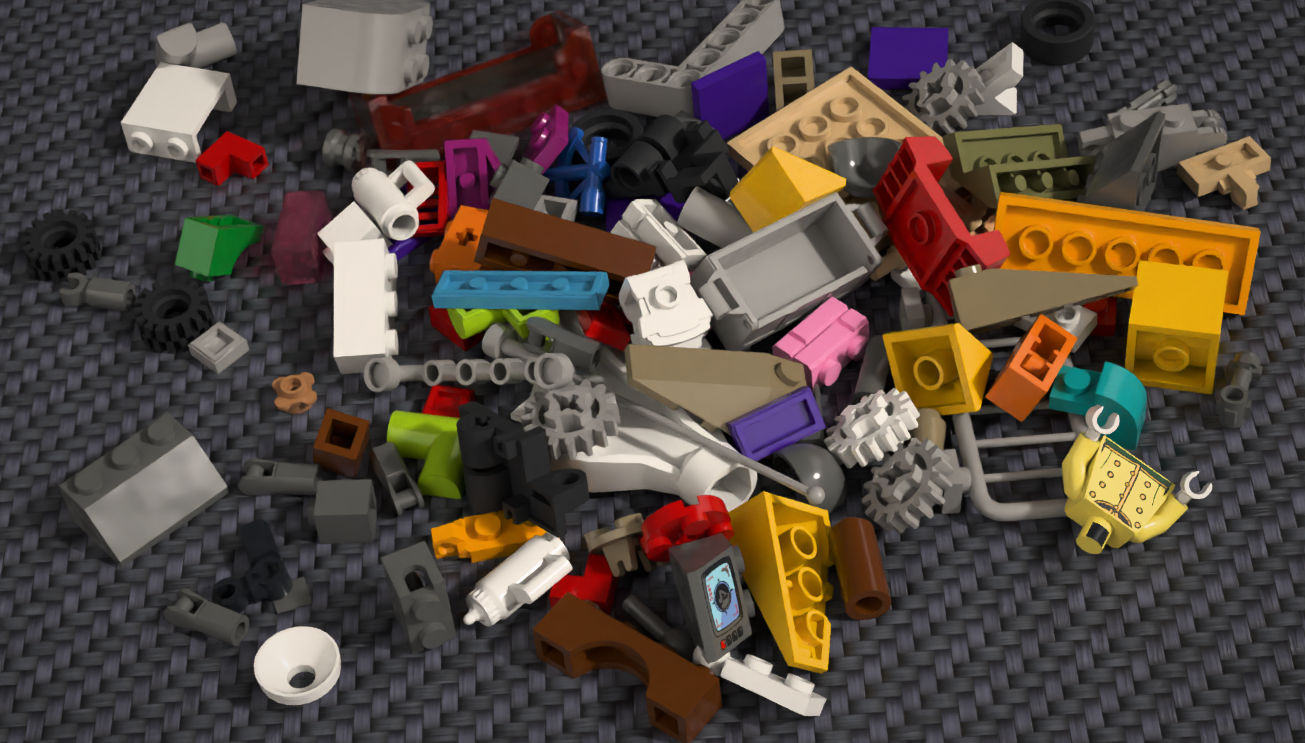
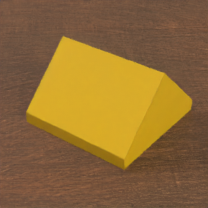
M772 146L730 191V199L754 233L835 192L839 193L846 186V178Z
M959 323L890 332L882 335L895 388H897L899 393L906 391L917 409H934L940 415L976 412L981 409L994 354Z

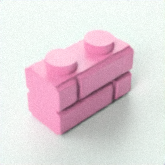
M830 297L772 346L773 355L803 364L806 385L810 389H814L815 384H819V388L823 385L830 386L838 379L842 368L852 360L859 361L864 357L869 340V321L864 315L852 308L849 310L846 304L834 297Z

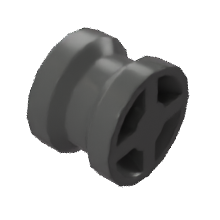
M333 128L329 131L324 141L322 150L324 164L334 168L342 165L347 171L359 172L367 160V150H369L367 136L360 133L348 135L343 129Z

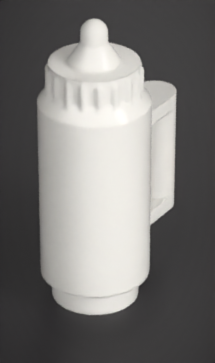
M410 160L401 164L389 176L374 168H364L357 172L352 180V191L357 203L386 237L399 241L406 240L415 234L419 226V215L416 208L430 197L435 190L432 182ZM409 181L414 188L404 195L400 188Z
M549 532L544 533L542 536L535 535L475 584L474 590L466 597L469 611L463 618L464 623L471 625L475 621H479L489 627L499 620H505L523 604H532L572 571V565L569 562L570 555L562 541Z

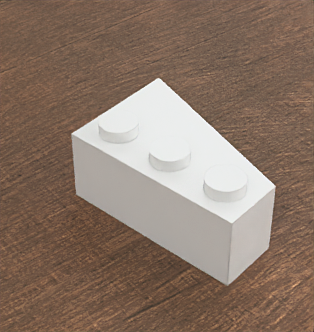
M384 238L334 242V359L341 374L364 373L365 365L370 359L380 357L392 358V355H398V335L396 329H394L395 316H398L396 294L398 266L396 254H389Z

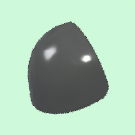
M881 137L850 138L833 142L827 147L830 170L832 173L846 178V186L843 190L860 198H873L875 196L872 189L881 179V175L888 168V164L893 160L901 144L896 140Z
M796 443L786 446L773 454L772 466L777 472L792 468L800 483L810 488L819 486L824 490L825 499L821 504L813 505L807 500L808 505L828 510V514H830L843 503L847 496V480L838 461L829 451L815 444Z

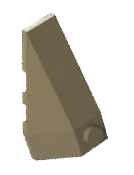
M980 264L956 270V278L950 279L947 284L955 323H959L973 336L1015 325V322L1020 321L1023 316L1029 315L1030 318L1038 317L1040 313L1046 316L1064 309V305H1084L1132 291L1138 286L1135 276L998 268L982 271Z
M628 344L624 349L627 380L630 386L672 410L682 407L701 418L700 426L710 432L719 428L731 435L726 424L727 422L802 386H807L803 364L768 353ZM774 453L764 458L772 460Z

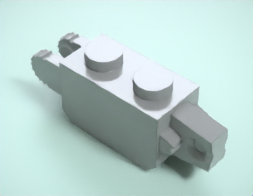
M1187 103L1107 114L1106 126L1079 132L1078 151L1080 157L1095 155L1097 160L1098 155L1105 156L1112 140L1157 112L1166 114L1158 171L1177 169L1178 162L1194 157L1197 152L1210 151L1211 149L1224 146L1228 138L1223 127L1220 128V123L1222 122L1217 111H1213V109L1191 111Z

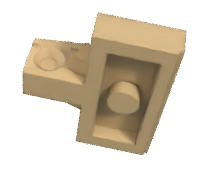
M1249 136L1178 162L1177 175L1198 197L1216 190L1222 195L1230 193L1232 201L1245 210L1258 205L1257 192L1259 185L1255 180L1256 175L1270 171L1271 157Z

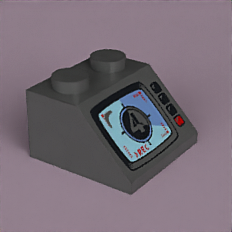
M722 533L668 548L686 629L689 631L696 647L699 646L702 656L708 664L718 661L752 634L749 618L755 616L750 592L748 589L742 590L739 574L745 572L740 548L738 545L732 546Z

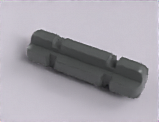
M1168 79L1162 80L1113 113L1167 106L1177 98L1176 92L1178 89Z

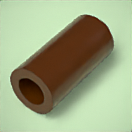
M844 518L831 528L829 541L845 611L853 619H874L886 613L892 604L874 527L871 522L862 518Z

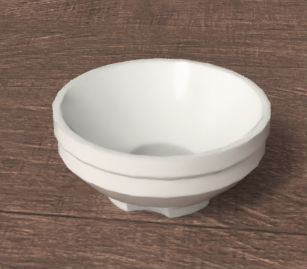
M306 626L288 628L274 634L260 647L254 661L255 677L262 691L270 699L285 705H302L321 698L336 684L341 670L340 652L334 639L320 629ZM300 672H311L315 675L313 683L305 688H293L289 685L291 678Z

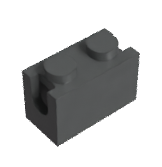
M422 541L381 557L394 614L413 655L424 651V647L427 649L437 648L445 642L457 638L445 582L426 542ZM415 571H422L425 581V587L418 573Z

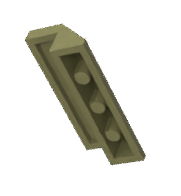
M1061 124L962 131L942 136L945 148L953 157L949 165L951 178L991 209L997 208L999 192L1063 201L1078 199L1079 194H1084L1088 175H1094L1095 155L1068 157Z

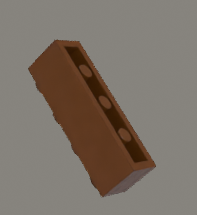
M493 198L480 236L474 262L503 271L607 272L610 285L604 301L620 305L619 293L624 279L651 270L656 246Z

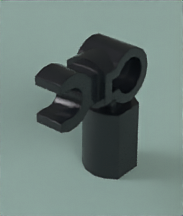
M262 519L245 524L240 529V537L252 569L244 572L245 576L241 578L227 577L215 584L221 599H224L220 601L221 605L239 613L247 607L248 603L254 600L257 603L263 600H280L288 595L293 586L292 579L281 560L271 528Z

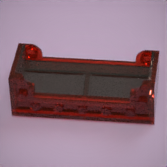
M559 10L541 16L533 22L529 30V40L531 43L529 47L413 86L399 93L366 94L348 92L356 119L373 149H437L440 158L445 157V140L469 139L473 130L507 135L532 126L542 112L548 114L555 104L569 113L607 99L588 25ZM386 158V169H395L396 158Z

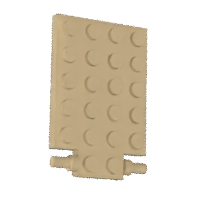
M851 66L728 141L727 147L729 149L728 155L748 172L772 146L831 172L827 147L836 141L860 137H881L896 140L902 145L905 137L935 136L943 145L944 143L939 134ZM948 166L938 184L942 187L944 194L970 233L982 225V217L985 216L986 209L989 206L973 194L963 199L970 192L951 178ZM843 189L838 193L845 205H863L870 202L877 214L882 218L883 213L875 197L860 198L847 193ZM854 212L853 214L855 215V217L857 218L865 232L868 234L870 239H872L873 236L871 235L867 227L864 225L858 214ZM887 233L881 237L875 248L879 252L890 244L892 246L887 249V254L882 257V264L870 276L874 281L879 280L894 269L902 270L907 267Z

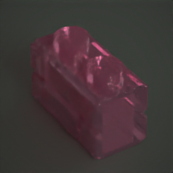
M319 190L288 192L284 195L283 210L280 212L271 254L275 265L278 266L277 270L282 283L287 285L318 283L322 280L327 258L322 251L328 246L317 233L330 223L333 217L328 209L324 192Z

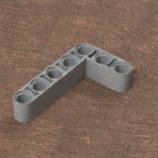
M742 0L679 66L630 58H618L607 62L601 68L609 106L621 111L655 117L663 114L674 117L683 110L694 117L691 82L756 51L763 54L785 29L780 0Z

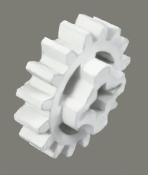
M893 388L885 395L883 390H878L876 394H870L869 397L863 396L860 403L848 405L840 416H836L834 421L837 425L826 430L829 437L824 440V443L839 465L844 463L847 468H851L858 462L861 467H865L868 462H874L875 459L878 462L881 461L884 453L897 451L898 443L909 440L911 436L908 431L918 427L919 424L916 418L920 416V413L906 391L899 393L897 388Z

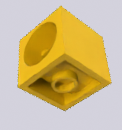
M1139 260L1136 276L1138 286L1134 289L1128 324L1125 369L1134 374L1143 386L1212 395L1228 270Z

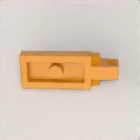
M503 510L463 517L464 519L460 518L453 521V523L431 528V537L436 559L459 555V558H471L472 563L510 556L533 536H542L547 531L529 520L516 525L513 523L512 518L509 520L504 518Z

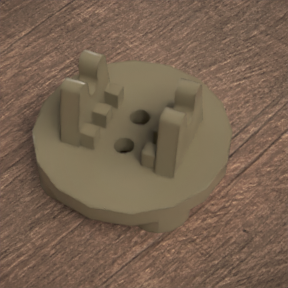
M641 513L631 514L615 520V530L611 531L610 527L584 534L588 552L590 554L604 553L615 577L624 576L625 569L627 571L638 569L636 552L647 572L655 571L657 565L666 566L669 564V562L656 563L644 555L638 540V535L643 536L641 525L644 521Z

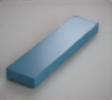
M444 270L432 294L434 308L600 310L610 284L607 272Z

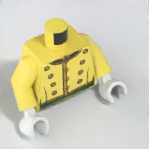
M1100 405L1093 406L1087 411L1085 419L1089 428L1086 433H1079L1062 462L1064 493L1068 497L1064 510L1069 518L1082 526L1076 543L1082 550L1091 554L1101 553L1105 544L1112 548H1119L1128 541L1139 544L1164 533L1188 510L1186 504L1192 498H1205L1212 490V483H1207L1199 493L1194 494L1189 488V482L1199 471H1191L1183 475L1180 482L1181 490L1177 494L1171 493L1176 486L1105 435L1098 439L1101 433L1110 434L1114 432L1120 422L1119 415L1113 412L1108 417L1106 424L1099 427L1097 418L1103 410V406Z

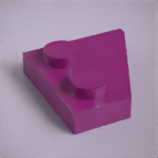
M557 104L548 114L542 112L537 117L531 127L532 136L523 157L545 168L541 175L545 173L568 144L569 113Z
M488 139L445 140L450 220H454L461 205L489 210L490 205L488 201L495 190L489 184L497 168L502 163Z

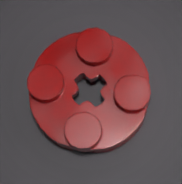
M701 495L696 496L699 504L685 507L681 499L667 504L652 513L641 525L643 536L638 535L644 555L649 560L655 562H670L668 552L670 547L720 533L728 541L732 539L734 530L724 501L716 496Z

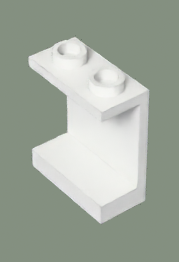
M160 62L121 121L129 151L196 163L195 160L201 155L196 135L212 109L231 112L237 103L230 73Z

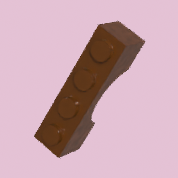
M567 592L532 629L537 658L573 679L598 669H619L638 677L648 688L645 697L649 724L681 743H691L722 707L719 678L712 670L702 664L695 665L684 659L668 644L663 642L656 643L642 635L631 623L627 621L620 622L607 615L597 604L590 600L583 601Z

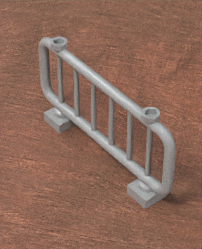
M918 287L901 289L899 321L902 331L948 325L947 320L954 319V316L950 317L933 294L926 291V304H922ZM1022 337L978 341L986 348L1016 346ZM1069 353L1063 365L1073 367ZM1000 371L989 372L987 381L995 380ZM1049 400L1039 401L1033 410L1049 409ZM983 405L976 412L951 414L963 467H959L955 449L943 450L950 456L951 459L948 463L954 467V472L946 477L953 485L952 488L943 491L942 497L946 501L944 504H940L942 514L960 513L962 494L970 493L975 508L985 517L995 521L1009 522L1068 517L1064 510L1067 498L998 503L990 498L986 483L1063 477L1062 468L984 474L978 449L1075 441L1080 432L1086 433L1089 428L1085 416L1068 413L1073 432L976 440L970 415L1006 413V411L997 405Z

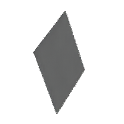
M304 576L292 580L293 586L287 596L273 601L277 614L313 604Z

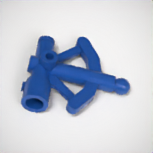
M573 127L568 134V144L558 155L556 167L548 168L543 176L550 179L548 184L555 183L556 197L578 200L581 196L580 214L602 217L604 216L606 198L605 191L602 190L603 182H606L610 177V165L605 161L608 139L592 137L589 152L581 140L584 135L583 130ZM576 149L586 162L585 164L571 165ZM583 180L570 195L569 182Z

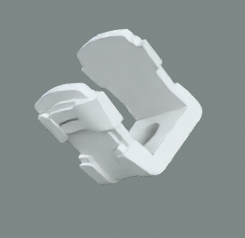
M684 260L676 261L673 264L642 274L626 277L619 293L622 310L628 321L632 322L634 334L630 335L632 344L683 348L701 347V339L708 334L710 318H713L714 315L703 298L699 299L690 285V275Z

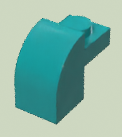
M1106 361L1102 373L1062 365L1055 378L1049 397V409L1086 416L1087 411L1091 407L1096 405L1103 406V410L1097 418L1099 427L1106 424L1108 417L1113 412L1119 415L1120 422L1114 432L1110 434L1101 433L1098 439L1105 435L1122 448L1136 450L1145 420L1147 394L1141 381L1127 369Z

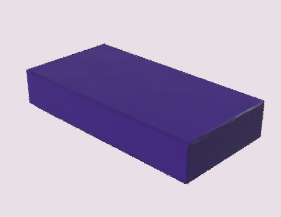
M802 386L726 423L737 451L754 461H758L826 428L813 393L808 386Z

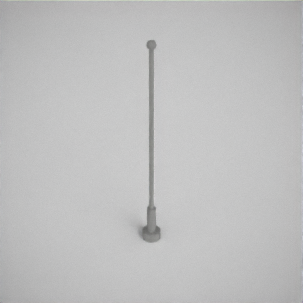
M501 323L492 325L483 337L482 350L486 355L494 359L512 357L527 362L530 358L541 355L525 350L522 345L523 343L518 342L517 332ZM574 373L572 380L575 384L580 385L585 378ZM590 381L592 388L597 386V384ZM614 393L618 405L805 495L809 503L813 505L821 504L824 501L825 492L821 487L813 486L810 488Z

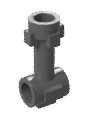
M1240 351L1235 355L1234 360H1229L1227 375L1233 376L1231 385L1224 387L1221 390V394H1218L1215 405V413L1219 415V422L1226 428H1239L1249 419L1252 400L1248 399V388L1251 380L1260 381L1263 366H1260L1261 360L1259 356L1253 352Z

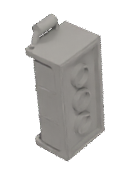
M835 192L706 256L690 276V285L699 299L703 298L714 315L713 318H710V326L725 349L729 351H742L807 317L830 297L839 300L860 289L883 262V258L875 246L881 237L888 232V228L870 202L863 205H845L839 194ZM854 212L858 214L864 225L867 227V229L873 236L872 239H870L868 234L865 232V230L853 214Z

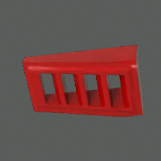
M446 160L416 162L417 167L432 184H439V187H435L431 195L438 196V199L425 200L416 208L418 211V209L438 207V211L418 213L419 221L438 219V224L419 225L415 234L410 238L443 236L450 214ZM409 181L407 182V193L414 188Z

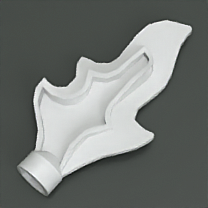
M558 310L560 317L559 326L590 338L585 336L574 310ZM508 321L505 322V323H502L503 325H505V326H507V327H509V328L515 330V329L508 323ZM518 334V342L523 343V338ZM703 337L701 339L702 345L698 349H711L708 341ZM602 343L603 349L600 362L593 371L589 372L574 366L575 374L585 379H590L591 382L597 385L602 383L606 389L738 452L728 444L722 430L719 428L710 432L700 426L701 418L682 407L672 410L630 386L627 380L624 351ZM533 384L530 397L510 414L511 420L521 422V415L526 414L525 403H536L534 393L539 391L547 394L550 389H544L539 384ZM618 405L621 423L616 424L618 434L617 436H607L608 446L606 448L595 445L592 447V456H587L583 451L578 452L574 461L569 460L568 454H561L556 461L552 460L549 451L551 470H582L587 476L588 491L593 493L649 489L679 495L689 506L699 504L696 496L712 495L721 498L728 512L749 500L757 483L756 471Z

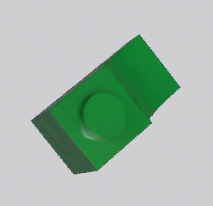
M234 215L185 217L175 265L190 270L189 276L203 281H213L214 276L231 275L233 266L241 253L250 245L261 242L264 226Z

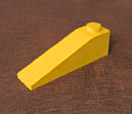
M763 491L729 512L731 525L734 530V536L729 542L732 546L738 545L745 565V572L742 575L787 665L822 674L828 670L831 623L825 616L826 602L833 598V585L827 582L828 567L835 564L829 541L831 524L828 510Z

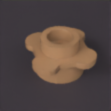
M303 372L299 375H289L275 379L272 387L277 392V398L274 401L276 408L290 414H300L310 409L317 400L316 392L312 391V385L315 382L314 376L311 373Z

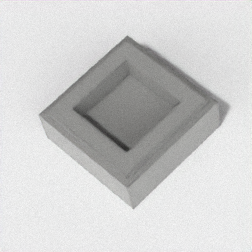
M220 321L188 344L190 354L217 374L249 351L247 340Z

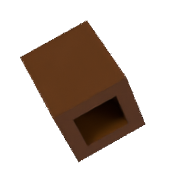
M327 408L313 446V464H320L323 470L355 479L369 441L370 421Z

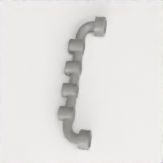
M544 353L539 357L530 358L527 362H523L519 358L495 359L492 363L485 359H464L458 364L452 360H430L424 365H398L393 358L380 357L372 358L367 362L364 368V381L373 392L393 391L400 382H425L429 386L452 385L458 381L462 385H482L489 382V380L498 385L518 384L523 380H527L531 384H539L544 389H561L571 382L575 369L569 357L563 353Z

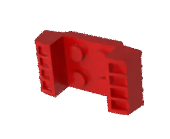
M935 136L905 137L903 144L896 151V155L888 164V168L881 175V179L872 191L883 213L881 219L888 228L887 234L920 288L933 294L948 315L953 317L947 284L950 279L956 278L955 271L977 264L981 265L982 271L991 268L1000 269L1005 260L1010 256V252L999 230L971 236L964 222L944 194L938 182L953 160L945 146Z

